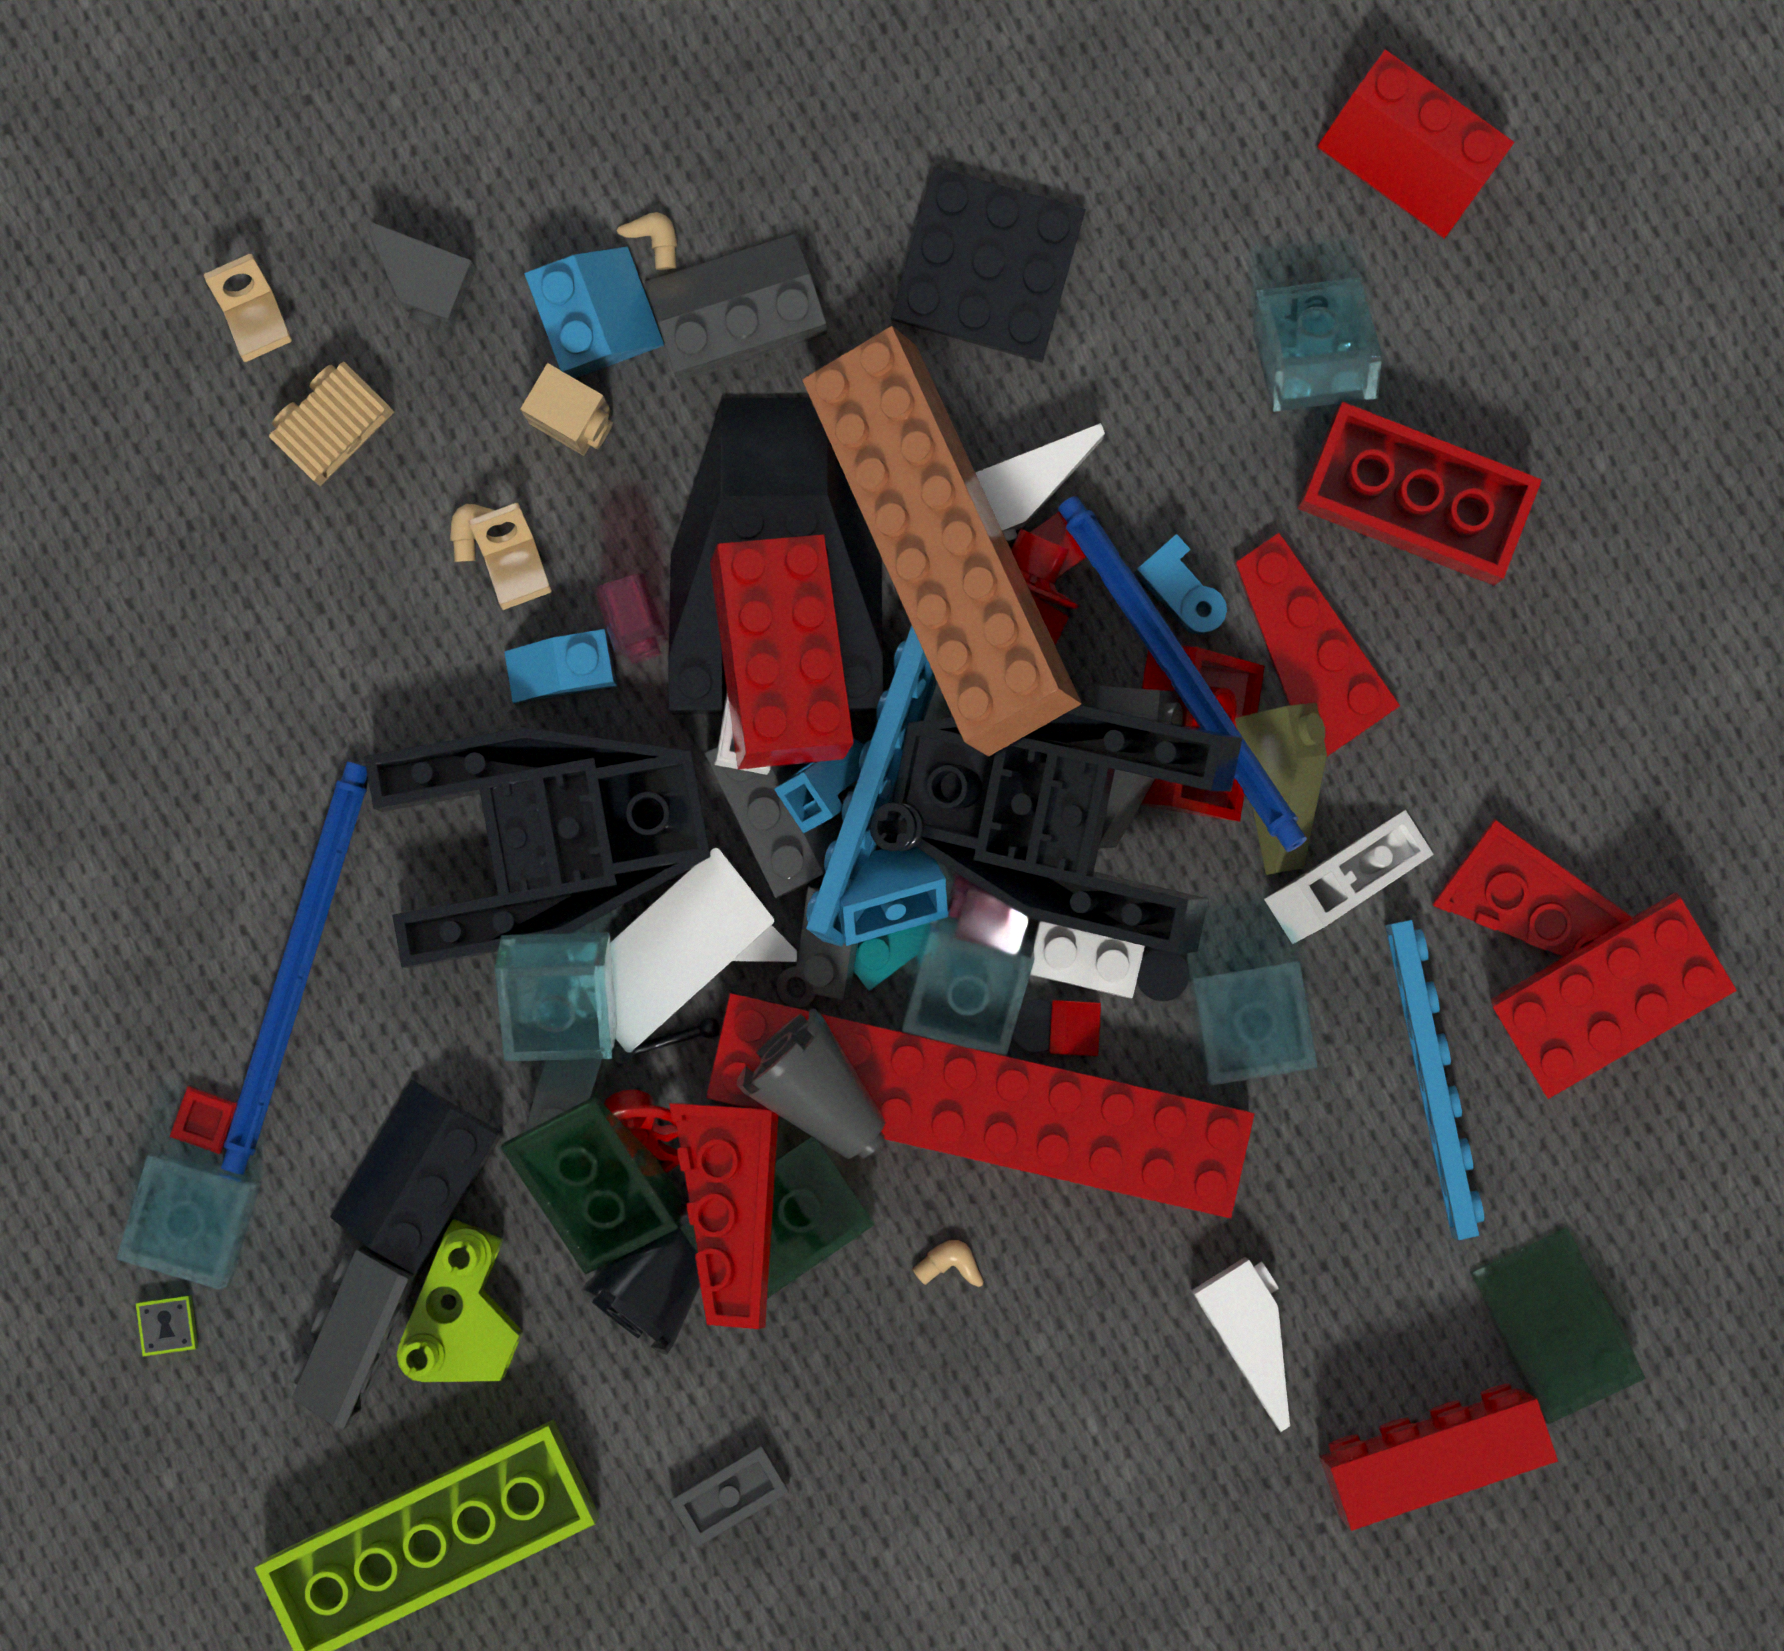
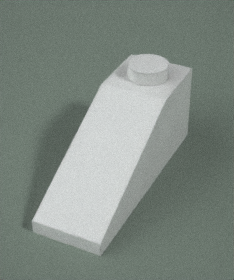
M1101 423L976 472L977 478L1008 544L1016 540L1018 536L1016 530L1025 527L1102 441L1105 432Z
M1404 810L1300 875L1264 900L1291 943L1294 944L1329 925L1434 854L1407 811Z
M1244 1257L1191 1291L1273 1423L1282 1432L1290 1427L1279 1310L1277 1303L1271 1295L1279 1288L1262 1262L1253 1267L1250 1260Z

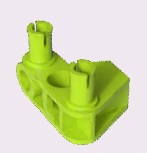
M456 1219L451 1221L398 1345V1365L402 1372L412 1380L420 1382L501 1381L505 1377L523 1331L484 1290L502 1246V1238L488 1233L481 1227L471 1226ZM450 1294L456 1298V1306L453 1309H446L443 1306L442 1298L444 1295Z

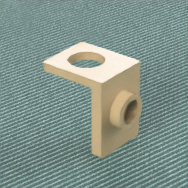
M252 254L245 255L204 274L206 283L224 312L237 349L244 362L292 341L275 295ZM247 274L252 277L250 284L242 290L227 291L223 288L225 281L233 275Z
M519 503L508 505L468 521L484 556L502 610L551 593L552 590L534 537ZM511 522L515 524L513 530L504 536L492 537L487 535L489 528L497 523Z

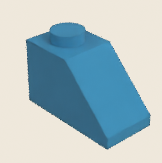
M605 629L553 637L504 651L513 704L617 687L610 638Z
M917 847L906 851H888L884 849L873 851L839 900L842 934L846 946L948 917L945 876L937 861Z

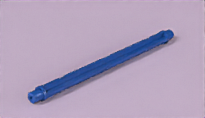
M1078 496L1065 500L1058 510L1068 523L1066 525L1067 531L1073 536L1091 565L1095 567L1103 583L1161 670L1165 672L1173 688L1199 727L1204 730L1242 738L1234 778L1242 787L1243 793L1267 827L1269 834L1272 837L1276 836L1286 852L1301 846L1307 838L1296 823L1298 817L1292 812L1129 567L1125 565L1119 556V552L1097 521L1093 511L1086 510Z
M347 761L341 781H336L334 794L227 1139L224 1142L223 1147L227 1149L221 1166L223 1170L244 1175L249 1156H254L259 1134L363 798L367 792V789H364L367 778L365 766Z

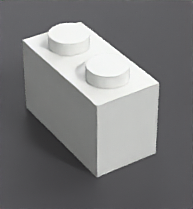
M1039 921L1026 974L1125 998H1133L1145 946Z

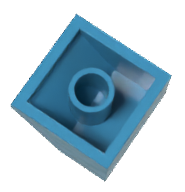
M628 246L575 254L524 273L559 368L569 376L578 378L664 346Z

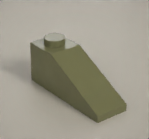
M1317 702L1284 706L1235 718L1237 730L1292 812L1298 817L1296 823L1307 838L1301 846L1286 852L1276 836L1272 837L1269 834L1267 827L1253 808L1266 875L1302 869L1305 865L1327 757L1324 742L1325 726L1319 716Z

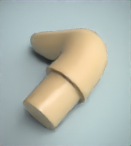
M659 212L649 213L618 227L617 233L626 238L651 237L652 249L655 252L656 270L676 269V234L671 220L666 215Z
M464 504L456 510L452 516L450 541H453L455 562L476 561L474 543L476 539L468 521L495 510L476 504ZM500 522V523H497V524H495V525H493V526L502 525V524L505 523V522Z
M948 1240L939 1244L927 1253L928 1256L912 1268L916 1276L925 1285L942 1272L944 1274L951 1266H955L961 1275L972 1285L980 1287L983 1286L984 1282L971 1249L966 1243L959 1240Z

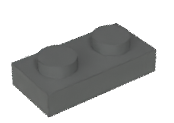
M761 1444L672 1497L669 1502L697 1548L788 1494L789 1488L765 1447Z

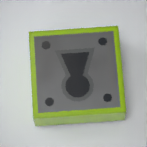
M192 1295L136 1303L142 1356L199 1348Z

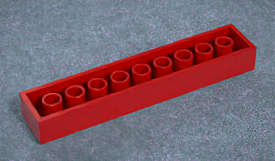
M730 993L706 1098L746 1108L768 1109L744 1094L737 1086V1079L746 1065L752 1072L757 1069L761 1064V1058L756 1052L779 1029L800 1014L808 1021L809 1011ZM821 1014L886 1122L881 1132L885 1135L884 1139L1230 1219L1232 1217L1255 1113Z

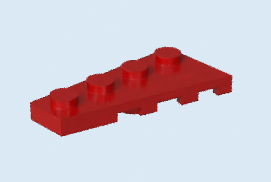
M1277 533L1234 564L1268 649L1274 670L1281 683L1288 706L1317 702L1319 716L1325 726L1324 742L1327 756L1400 707L1397 700L1280 533Z
M1495 818L1432 903L1434 907L1449 913H1455L1495 931L1498 930L1523 940L1530 945L1561 956H1566L1580 949L1583 945L1599 938L1602 934L1633 917Z
M669 1103L672 1122H676L680 1148L677 1149L680 1170L684 1171L690 1202L686 1204L689 1223L694 1225L698 1249L695 1258L707 1325L750 1329L765 1328L778 1115L770 1109Z

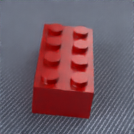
M1342 401L1334 412L1297 509L1494 586L1505 577L1542 479Z
M824 534L717 544L710 562L738 770L844 759L854 741Z
M1675 892L1633 916L1630 920L1602 934L1599 938L1583 945L1580 949L1571 952L1491 999V1004L1547 1099L1737 990L1682 898Z
M1510 1383L1502 1384L1482 1391L1480 1393L1481 1402L1469 1406H1461L1459 1400L1447 1402L1429 1410L1430 1419L1411 1424L1409 1417L1400 1418L1379 1426L1381 1435L1368 1440L1360 1441L1359 1435L1355 1434L1330 1442L1328 1444L1330 1452L1320 1455L1319 1458L1339 1517L1353 1531L1558 1462L1538 1399L1521 1388L1512 1389Z

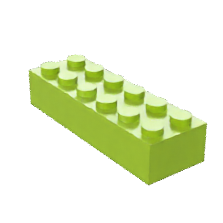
M553 1419L263 1559L254 1569L292 1650L334 1651L595 1525L600 1515Z

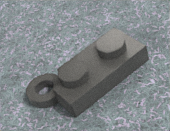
M816 883L810 885L807 890L797 965L785 969L779 975L776 983L780 999L786 1005L794 1008H802L811 1004L818 995L842 1001L850 997L858 943L846 946L844 942L842 947L823 942L806 929L808 925L806 917L808 903L812 895L819 891L821 884ZM793 977L801 978L805 982L806 992L804 995L798 996L791 991L790 981Z

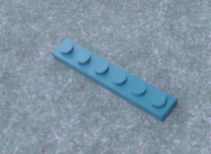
M913 626L910 628L907 640L902 641L896 650L894 657L895 674L890 689L885 691L879 699L876 712L878 723L872 740L867 741L862 748L859 759L861 772L854 791H850L844 800L841 830L837 841H833L827 849L824 859L825 876L820 890L812 895L807 907L806 917L808 925L806 929L823 942L841 947L844 940L839 900L871 853L876 851L877 844L870 833L871 817L877 808L893 801L908 723L921 721L935 680L934 673Z
M1412 920L1385 925L1451 1237L1457 1240L1479 1236L1477 1223L1484 1222V1211L1479 1192L1477 1190L1470 1191L1466 1170L1473 1169V1160L1467 1138H1458L1454 1118L1462 1117L1460 1098L1455 1085L1447 1086L1443 1067L1451 1064L1450 1051L1445 1034H1436L1432 1016L1433 1013L1440 1011L1437 991L1433 981L1425 982L1421 961L1428 960L1426 939L1422 929L1414 930Z

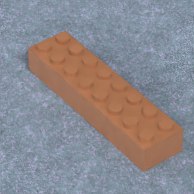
M890 326L802 379L964 742L985 755L991 756L1081 705L1080 698L917 346L893 326Z

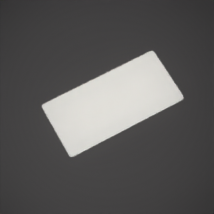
M719 848L712 849L710 851V858L691 868L573 976L572 981L626 1052H632L774 923L772 915Z

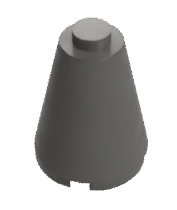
M816 1009L809 1010L808 1021L800 1014L779 1029L756 1052L761 1058V1064L757 1069L752 1072L746 1065L737 1079V1086L744 1094L847 1159L857 1154L861 1158L867 1157L879 1147L885 1138V1135L881 1132L886 1122L828 1024Z

